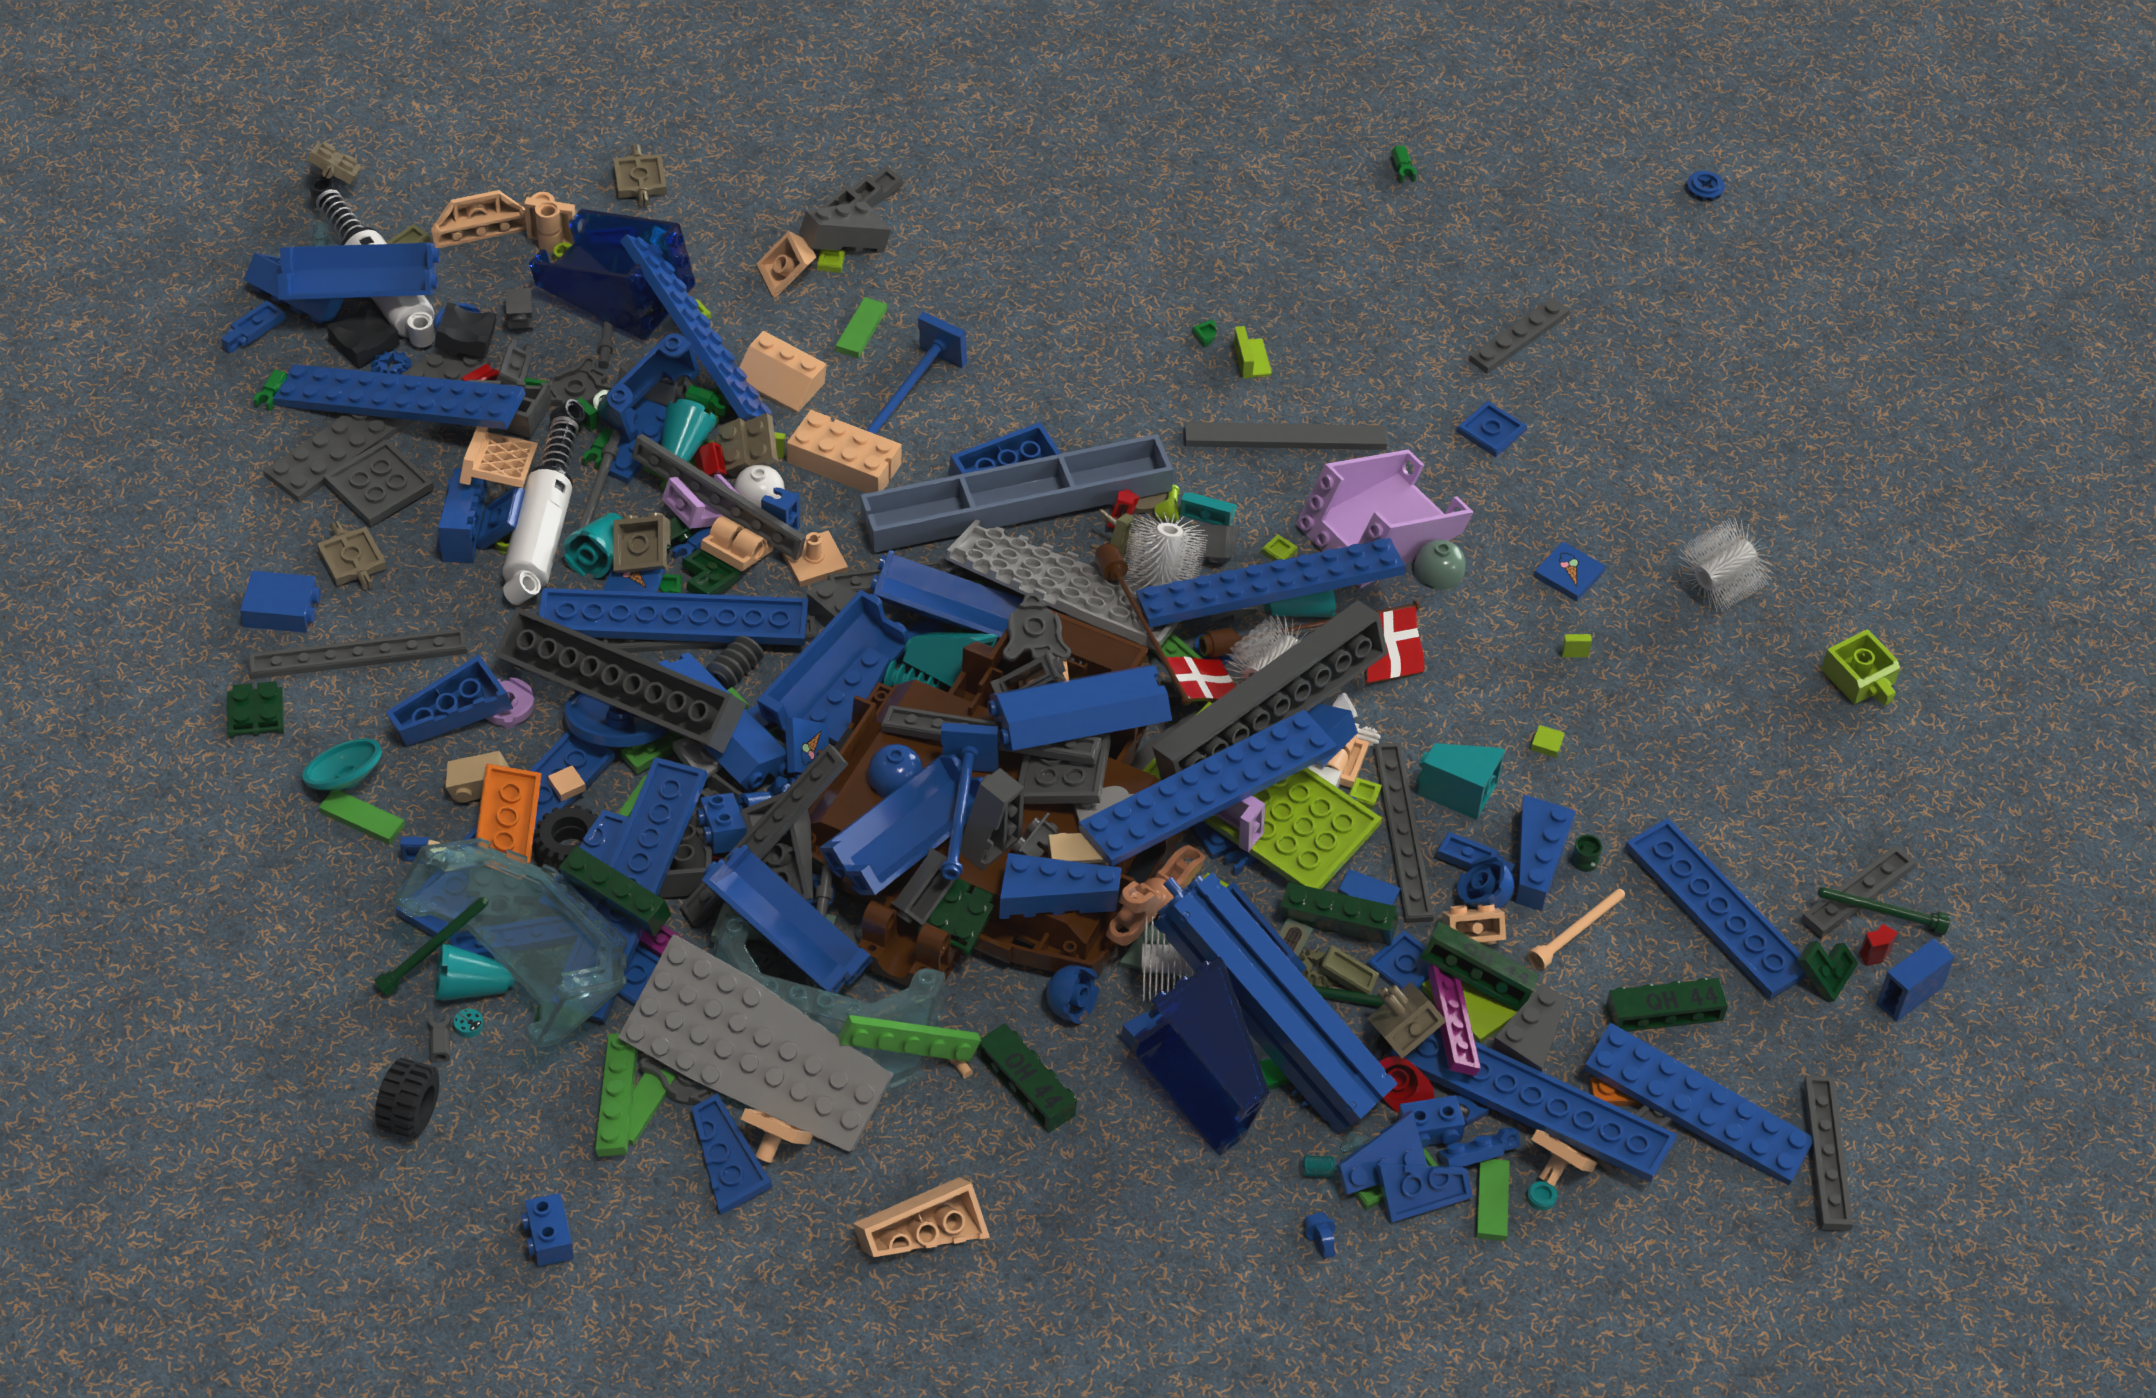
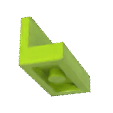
M1245 326L1235 327L1233 344L1242 378L1271 376L1272 372L1263 339H1248Z

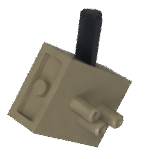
M1411 982L1401 990L1397 985H1393L1389 989L1383 987L1378 991L1377 995L1384 1004L1367 1018L1379 1032V1035L1367 1049L1378 1061L1383 1058L1391 1047L1403 1059L1441 1027L1446 1020L1430 1000Z

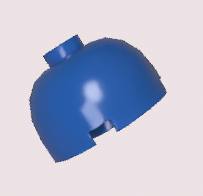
M901 744L884 746L870 760L868 784L876 790L878 796L885 798L898 787L914 778L923 769L922 761L907 746Z
M1484 856L1473 861L1470 864L1472 868L1467 874L1463 872L1457 884L1458 895L1472 909H1478V904L1482 906L1494 904L1495 908L1501 909L1509 902L1514 892V879L1511 871L1502 861L1494 856Z
M1069 965L1059 969L1047 982L1045 991L1049 1008L1058 1018L1081 1024L1082 1021L1079 1019L1083 1013L1087 1011L1090 1015L1095 1008L1099 994V987L1094 986V978L1098 979L1096 972L1090 968ZM1071 1005L1081 1007L1073 1012L1069 1011Z

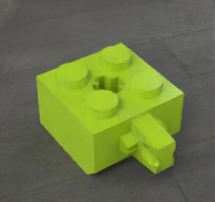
M1867 629L1828 648L1821 670L1854 705L1873 696L1882 705L1886 706L1893 702L1896 695L1895 690L1891 686L1896 683L1900 666L1893 654Z

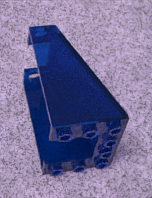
M581 209L569 221L574 244L555 263H550L545 249H541L529 262L536 286L641 340H646L669 313L645 279L641 264L634 263L620 240L627 234L635 238L640 237L649 244H656L663 251L662 257L664 260L669 262L675 269L673 272L675 276L686 285V292L689 293L696 284L680 223ZM581 220V221H582V229H581V231L579 232V231H578V223H579V221Z
M1219 957L1213 962L1207 960L1196 969V974L1190 978L1185 975L1175 983L1174 989L1170 992L1162 991L1152 1000L1153 1006L1148 1015L1151 1019L1159 1014L1162 1016L1157 1020L1156 1026L1150 1030L1146 1027L1134 1037L1135 1043L1131 1052L1213 1150L1221 1156L1244 1139L1270 1092L1224 960Z

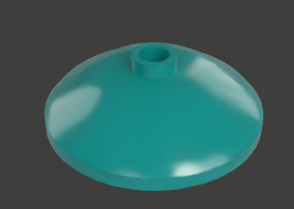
M369 738L355 739L338 744L315 757L305 767L302 778L308 787L321 791H336L355 787L379 763L382 748L378 741Z

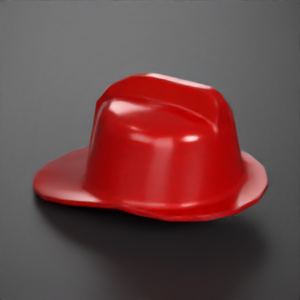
M1390 1056L1379 1061L1385 1068L1386 1074L1391 1075L1398 1083L1383 1097L1394 1111L1398 1113L1399 1106L1403 1103L1434 1099V1090L1430 1081L1411 1061L1406 1058L1402 1059L1400 1056Z

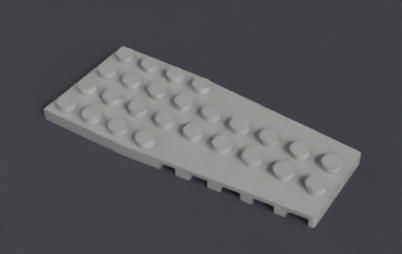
M975 520L947 549L945 559L1024 595L1036 593L1045 604L1068 614L1073 619L1082 620L1096 628L1107 630L1119 637L1137 642L1148 649H1155L1118 580H1106L1093 559L1090 561V565L1078 561V554L1068 551L1066 556L1054 553V546L1044 543L1043 547H1037L1028 544L1029 537L1020 535L1019 538L1005 536V529L997 526L985 529L979 526L980 520ZM1126 574L1127 576H1124L1123 580H1134L1124 582L1143 615L1137 601L1136 590H1140V588L1145 589L1152 585L1149 584L1143 587L1148 583L1146 582L1147 580L1138 582V579L1143 578H1133L1131 576L1135 574ZM1181 621L1150 627L1160 647Z
M672 935L618 1038L688 1078L798 1129L807 1131L811 1135L848 1152L854 1150L893 1077L891 1071H887L867 1055L862 1054L852 1046L841 1045L838 1037L828 1031L826 1027L807 1017L798 1008L782 1000L780 996L749 975L677 935Z

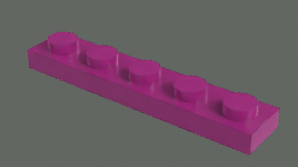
M1430 963L1427 970L1435 1006L1446 1020L1440 1029L1449 1070L1476 1076L1481 1068L1461 980Z

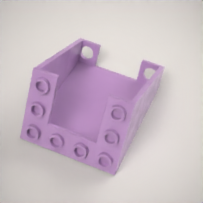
M1402 450L1325 464L1295 525L1322 552L1327 549H1338L1352 544H1363L1377 539L1391 538L1404 564H1407L1416 559L1418 551L1426 543L1441 539L1449 541L1462 534L1473 511L1456 496L1452 499L1444 514L1415 486L1424 464L1410 450ZM1408 460L1414 466V471L1411 475L1406 470ZM1458 507L1461 511L1455 512V509ZM1372 582L1357 584L1356 586L1361 589Z

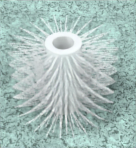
M1159 518L1161 524L1158 523L1159 525L1152 520L1151 523L1155 526L1146 522L1147 526L1143 525L1139 530L1133 531L1135 535L1138 536L1140 534L1144 538H1131L1140 540L1132 543L1134 545H1129L1133 547L1138 546L1136 548L1139 550H1130L1132 552L1128 553L1132 554H1127L1130 556L1135 555L1131 557L1134 566L1130 565L1128 568H1136L1129 570H1135L1140 573L1130 572L1126 574H1135L1131 576L1133 578H1143L1138 579V582L1147 580L1146 582L1148 583L1143 587L1149 584L1159 586L1173 581H1183L1179 578L1188 580L1190 575L1194 577L1192 576L1193 573H1198L1195 571L1189 572L1197 568L1195 566H1199L1191 564L1199 561L1197 559H1201L1198 557H1203L1199 555L1195 557L1189 556V554H1198V552H1193L1200 549L1195 546L1196 542L1199 543L1200 541L1189 538L1200 539L1206 537L1187 536L1188 534L1192 536L1200 534L1186 533L1191 529L1183 531L1182 527L1177 526L1176 523H1167V519L1166 523H1163Z
M1724 530L1725 534H1722L1719 539L1718 537L1714 539L1712 535L1711 537L1708 535L1709 538L1707 537L1708 541L1710 540L1708 544L1704 540L1701 543L1698 541L1700 546L1695 550L1698 551L1695 552L1696 555L1693 550L1691 551L1694 555L1693 557L1697 560V562L1695 560L1690 562L1696 567L1690 569H1694L1695 574H1685L1695 575L1696 579L1693 580H1697L1698 584L1701 585L1699 590L1702 587L1704 588V598L1706 589L1707 592L1710 590V598L1712 594L1715 596L1716 592L1717 598L1719 597L1720 601L1724 599L1725 602L1726 600L1729 602L1728 599L1730 597L1732 598L1734 595L1737 597L1736 594L1738 592L1740 593L1742 590L1745 592L1744 589L1746 587L1748 588L1750 585L1753 587L1752 583L1758 582L1757 579L1761 578V576L1763 577L1759 569L1763 571L1764 568L1755 564H1757L1756 561L1760 563V560H1757V555H1767L1757 554L1759 552H1756L1753 547L1757 543L1751 544L1753 539L1748 542V530L1744 540H1742V532L1740 534L1739 531L1738 536L1737 530L1733 533L1734 538L1731 536L1730 530L1728 532Z
M1285 619V636H1281L1282 630L1279 629V624L1277 626L1278 631L1273 626L1270 627L1272 631L1269 630V632L1264 628L1262 632L1264 635L1262 636L1263 639L1256 633L1255 640L1252 637L1247 645L1243 643V648L1240 649L1242 653L1239 655L1240 662L1243 664L1237 663L1239 664L1238 666L1246 670L1232 671L1244 674L1245 677L1231 678L1248 679L1296 645L1302 638L1297 640V634L1296 637H1293V619L1291 636H1289V632L1287 636V623Z
M1146 915L1145 944L1142 947V973H1144L1143 1001L1145 999L1146 973H1150V1000L1152 973H1156L1155 1001L1157 999L1158 973H1162L1161 1000L1163 998L1164 973H1168L1167 1001L1169 1000L1170 974H1174L1173 1000L1175 998L1176 974H1180L1179 1002L1181 1000L1182 974H1186L1185 1001L1187 998L1188 974H1192V1002L1195 971L1170 943L1165 945L1164 933L1163 945L1159 944L1158 929L1157 944H1153V916L1151 944H1147L1148 926ZM1198 976V988H1197V989H1198V992H1197V1001H1198V999H1199V976ZM1204 983V991H1203V993H1204V995H1203V1003H1204V997H1205V983Z

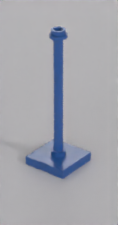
M922 312L918 317L920 349L927 353L866 431L873 434L878 432L936 356L960 368L966 365L967 347L965 330L928 313Z
M942 723V755L954 754L962 761L948 857L941 864L942 876L947 880L958 879L963 869L958 861L972 771L995 772L999 767L998 726Z

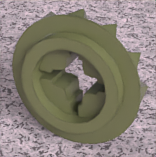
M1320 948L1316 951L1307 949L1303 955L1299 954V959L1307 967L1301 974L1311 985L1328 987L1336 981L1319 971V968L1312 972L1313 965L1321 964L1325 953L1321 952Z

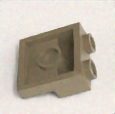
M765 413L748 421L738 418L719 426L716 443L722 447L726 472L730 476L737 478L741 471L752 465L768 466L778 462L773 417L770 414Z
M649 513L647 517L638 518V516L626 515L621 520H613L614 572L618 574L667 568V546H671L670 520L662 513Z

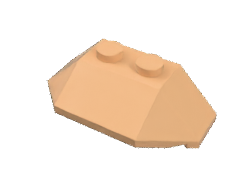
M499 190L450 200L431 229L432 242H435V248H443L526 231L525 208Z

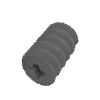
M741 635L736 637L733 643H730L727 649H724L713 662H710L706 669L728 690L737 684V680H742L744 674L750 672L751 667H755L758 661L764 658V652L753 639Z

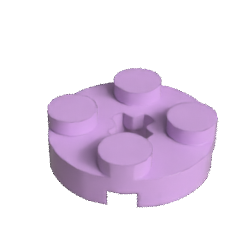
M509 678L510 681L502 682L501 679H497L507 692L509 699L512 700L513 709L486 718L489 722L502 725L504 728H513L532 714L535 707L532 689L526 682L517 678Z

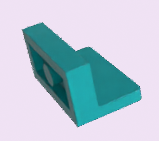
M1184 492L1181 499L1180 516L1213 525H1231L1237 505L1191 492Z

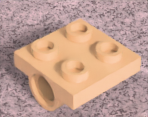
M527 197L524 203L527 238L538 240V246L544 252H553L554 247L563 242L575 246L577 242L575 205Z
M720 516L712 525L710 535L702 539L700 548L728 563L733 568L744 571L772 552L774 547L767 543L765 538L725 516Z
M1357 734L1325 765L1326 767L1341 771L1340 785L1350 788L1354 785L1370 743L1357 739Z

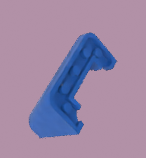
M672 333L665 336L601 398L597 406L601 419L613 429L621 431L622 436L630 442L638 434V430L634 425L638 414L632 407L662 377L666 376L674 383L677 377L681 376L688 377L692 381L700 373L692 343L680 334Z

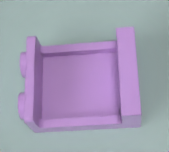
M714 474L713 478L738 493L721 474ZM678 477L668 479L662 500L690 529L712 526L720 516H724L700 501Z
M1252 795L1215 814L1218 818L1240 830L1239 847L1247 852L1251 850L1264 834L1265 803Z

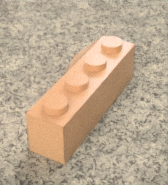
M960 1177L853 1223L862 1251L872 1257L908 1252L918 1248H932L948 1243L966 1242V1240L977 1238H990L971 1182Z

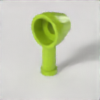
M1172 485V491L1167 492V499L1155 505V516L1159 522V518L1162 522H1166V519L1169 523L1179 522L1177 504L1179 487Z

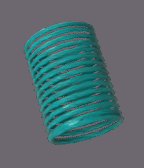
M1304 1155V1177L1324 1176L1325 1178L1326 1176L1327 1178L1328 1176V1178H1333L1334 1156Z

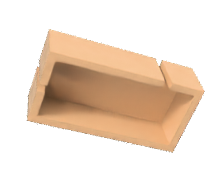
M813 410L809 411L787 442V463L865 493L884 490L889 483V479L893 477L901 465L902 444L837 419L831 422V417Z

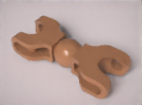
M1190 845L1183 846L1169 858L1165 866L1157 872L1155 878H1150L1141 884L1136 881L1131 882L1121 893L1118 902L1123 904L1119 913L1111 920L1106 936L1122 946L1129 945L1135 941L1145 930L1146 915L1148 925L1152 921V916L1154 919L1158 911L1174 898L1163 884L1172 877L1182 889L1186 888L1194 876L1201 870L1206 856L1200 850ZM1184 858H1192L1194 861L1187 864L1184 862ZM1124 926L1128 929V932L1120 933L1118 930Z

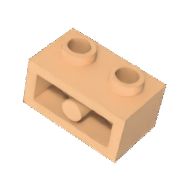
M1478 904V909H1467V906H1452L1450 911L1442 912V922L1483 945L1496 944L1497 940H1506L1505 912L1495 908L1494 904L1487 906Z

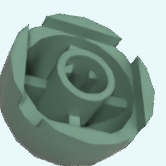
M1443 539L1433 540L1426 543L1418 551L1413 569L1415 577L1423 585L1426 583L1429 586H1433L1435 590H1449L1458 586L1463 579L1466 561L1463 552L1456 544Z

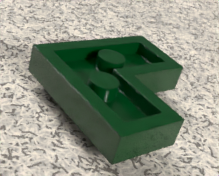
M701 548L683 560V567L696 575L687 581L686 590L692 594L718 595L740 580V571Z
M1819 941L1809 942L1797 960L1826 1002L1836 1000L1858 965L1857 960L1845 943L1835 944L1828 955Z

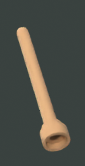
M1615 890L1549 944L1538 945L1527 954L1528 961L1540 971L1551 964L1554 953L1625 897L1624 890Z

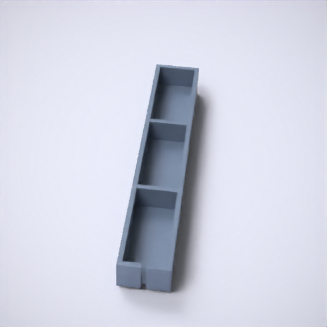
M1158 434L862 494L860 495L861 517L875 553L961 535L975 520H980V527L985 529L995 528L996 526L1001 527L1111 504L1115 502L1118 492L1129 489L1139 497L1172 491L1173 468Z

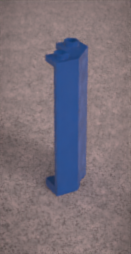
M435 242L280 248L281 273L277 274L278 300L432 295L434 294V289H438L436 263L440 262L439 248H435Z
M890 549L887 556L882 554L877 568L881 571L880 576L874 575L870 590L874 591V595L878 596L884 603L972 633L995 634L998 636L996 641H999L1006 630L1010 614L1024 600L894 555V551Z
M860 590L757 699L761 715L768 723L774 721L783 731L780 736L785 742V719L792 717L802 719L868 646L889 657L890 662L896 660L904 652L905 645L909 640L907 629L900 622H893L885 617L883 603L878 596Z
M689 652L680 655L677 661L670 663L668 660H664L658 663V665L731 694ZM744 708L723 754L703 746L749 792L759 787L769 773L775 778L778 776L786 777L790 774L787 769V750L746 708Z
M1155 665L1140 666L990 694L991 701H988L990 717H994L995 722H1001L1002 729L999 730L1001 744L1005 745L1006 750L1012 751L1172 721L1168 693L1164 685L1158 686L1156 679L1158 671Z
M954 754L940 755L923 768L914 778L898 787L822 845L819 849L831 870L838 877L842 878L845 875L855 883L853 889L860 895H876L926 856L930 847L935 849L948 839L952 831L962 761ZM983 777L971 778L964 825L968 822Z
M745 844L741 848L736 847L730 852L727 857V863L720 859L717 863L713 862L705 869L702 879L705 886L831 998L839 992V988L843 983L847 986L850 985L873 961L867 951L859 948L754 855Z

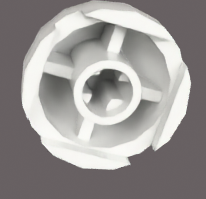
M766 465L746 467L740 472L734 483V489L742 497L760 508L761 499L764 495L771 496L774 499L781 498L780 495L773 493V488L785 489L784 481L780 474L772 467Z

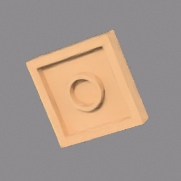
M829 531L807 534L801 557L797 560L781 552L799 587L828 579V574L848 572V565Z
M745 1108L741 1120L765 1131L756 1157L772 1163L781 1139L795 1144L809 1145L813 1137L811 1133L798 1129L760 1110Z
M1536 1130L1531 1139L1551 1151L1552 1156L1543 1172L1539 1175V1178L1544 1181L1546 1180L1547 1183L1556 1186V1182L1567 1164H1572L1580 1170L1592 1173L1598 1163L1544 1131Z

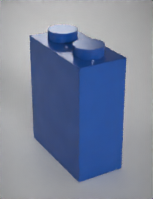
M251 571L240 609L243 627L307 633L309 623L313 624L315 620L314 605L319 603L321 598V589L316 585L315 576Z
M1933 938L1887 972L1876 1004L1896 1022L1943 988L1955 956L1950 953L1947 947L1941 945Z

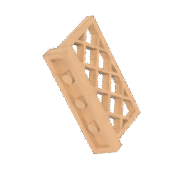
M477 426L463 460L460 483L470 485L472 478L475 477L523 488L535 457L538 443L489 433L488 427Z

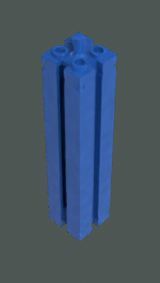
M1213 872L1205 879L1199 875L1184 889L1172 877L1163 884L1174 898L1158 911L1161 917L1153 923L1154 926L1165 934L1167 941L1320 1116L1330 1123V1127L1334 1132L1339 1134L1350 1125L1359 1121L1398 1084L1391 1075L1386 1074L1385 1068L1231 892L1220 884V880Z

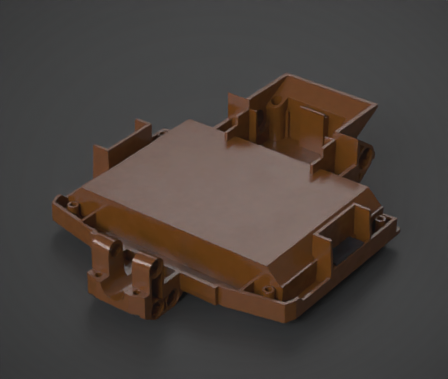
M1051 610L1054 614H1058L1062 625V639L1071 649V656L1065 661L1067 662L1069 680L1140 667L1148 652L1147 647ZM1007 628L994 648L978 641L963 647L962 672L948 692L914 679L901 684H895L893 688L878 682L867 699L855 695L851 723L835 745V748L848 765L808 808L811 822L812 872L821 875L823 865H828L819 848L884 799L878 796L876 790L868 784V766L872 756L879 749L890 744L907 746L919 756L923 768L942 755L943 745L939 740L882 732L881 724L889 705L994 721V717H990L988 711V701H991L990 694H994L990 681L997 680L1033 661L1028 652L1023 653L1014 662H1007L1002 658L1003 650L1009 643ZM1019 682L1008 687V691L1019 689ZM1147 725L1109 732L1111 743L1103 788L1120 786L1126 789L1129 794H1136L1160 782L1155 775L1131 766ZM821 750L817 751V756L822 752ZM999 750L998 769L1001 768L1019 782L1024 754ZM972 771L971 778H984L989 774L992 775L994 772ZM1072 803L1024 804L1022 837L1024 838L1028 836L1029 833L1026 831V828L1034 818L1037 817L1041 820L1047 812L1049 816L1046 818V821L1057 825L1058 834L1081 833L1078 829L1079 824ZM1185 830L1112 866L1122 868L1118 901L1123 889L1131 882L1136 881L1141 884L1150 878L1156 877L1157 872L1164 867ZM951 836L934 850L948 857ZM1037 843L1036 845L1044 850L1041 857L1048 858V847L1044 849ZM1010 848L983 871L963 855H959L958 862L963 867L959 878L971 884L972 887L969 893L972 894L977 886L995 896L991 903L995 906V910L974 947L975 950L1008 964L1013 962L1052 972H1057L1059 969L1069 965L1093 969L1097 975L1103 971L1118 945L1106 936V931L1111 920L1119 913L1123 904L1118 902L1116 911L1079 913L1078 910L1066 911L1064 915H1053L1052 912L1035 913V917H1024L1023 914L1010 915V918L999 919L1000 897L1008 853L1014 854L1015 852ZM928 854L876 895H860L853 889L855 883L845 875L840 878L833 872L832 883L842 891L843 895L868 905L862 919V940L858 944V947L867 951L873 959L867 969L920 992L928 991L930 994L938 992L943 986L941 983L946 982L956 964L953 963L958 962L963 951L952 946L951 939L965 946L967 943L953 936L951 937V933L928 923H925L918 933L921 924L914 920L909 924L897 915L899 909L891 904V901L896 900ZM1123 926L1118 932L1125 933L1127 928ZM1017 939L1034 947L1029 949L1012 943Z

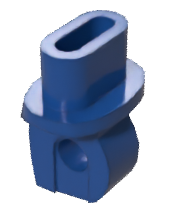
M1324 1212L1305 1217V1234L1310 1241L1316 1240L1324 1258L1335 1256L1334 1221L1329 1219Z

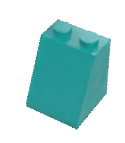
M933 632L913 636L905 645L903 661L952 687L962 672L963 647L978 641L994 648L998 636L985 633Z
M1434 743L1429 753L1424 752L1419 763V767H1422L1416 779V784H1419L1417 795L1477 820L1499 782L1505 749Z

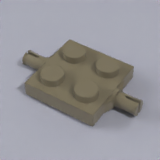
M317 142L307 161L321 168L324 177L325 175H327L326 178L335 176L351 184L361 167L357 164V160L349 155H344L343 152L340 154V150L335 151L336 149L328 143L323 142L321 144Z
M635 144L631 146L632 155L613 158L618 197H638L639 205L644 207V200L645 207L649 205L648 196L667 194L661 154H642L641 146L636 144V150Z
M336 521V525L334 522L331 523L330 528L334 536L317 543V548L336 585L339 586L359 579L364 590H368L367 585L371 589L373 582L369 575L385 570L387 567L386 561L368 528L363 527L354 531H344L339 521Z

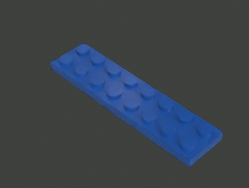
M1669 818L1626 841L1625 849L1769 999L1808 977L1797 961L1801 953Z
M1612 1023L1607 1027L1583 1068L1589 1074L1663 1114V1116L1671 1118L1672 1121L1788 1186L1813 1143L1811 1135Z

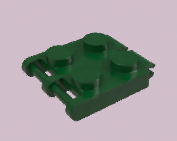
M277 681L257 683V689H253L252 683L233 685V691H227L228 737L235 738V735L251 733L254 736H260L259 733L278 731L279 734L284 733L283 688L278 687ZM274 724H278V726L259 727V726H263V725H274ZM252 726H253V728L234 729V728H240V727H252Z
M958 878L925 923L951 933V937L953 936L966 942L967 945L965 946L951 939L952 946L963 950L964 955L970 956L995 910V906L991 904L995 896L977 886L972 894H970L971 884ZM922 925L919 926L918 933L923 927Z

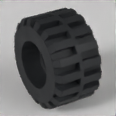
M564 805L563 809L556 807L552 809L551 814L546 812L542 816L543 820L537 822V829L534 831L536 857L539 866L544 868L545 871L560 875L561 870L559 866L576 845L580 847L584 841L583 838L599 816L597 814L592 815V810L588 808L582 810L581 806L575 805L574 808H569V805ZM568 839H576L581 841L580 843L575 845L559 844L560 842Z
M405 1058L397 1059L387 1071L378 1092L375 1106L376 1126L381 1130L411 1139L417 1138L427 1126L437 1102L439 1093V1072L437 1068Z

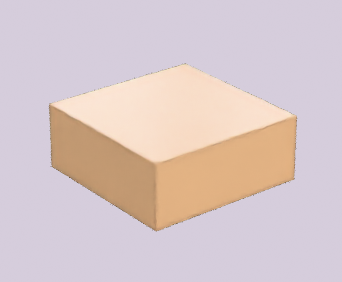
M573 765L548 776V783L561 802L586 791V785Z

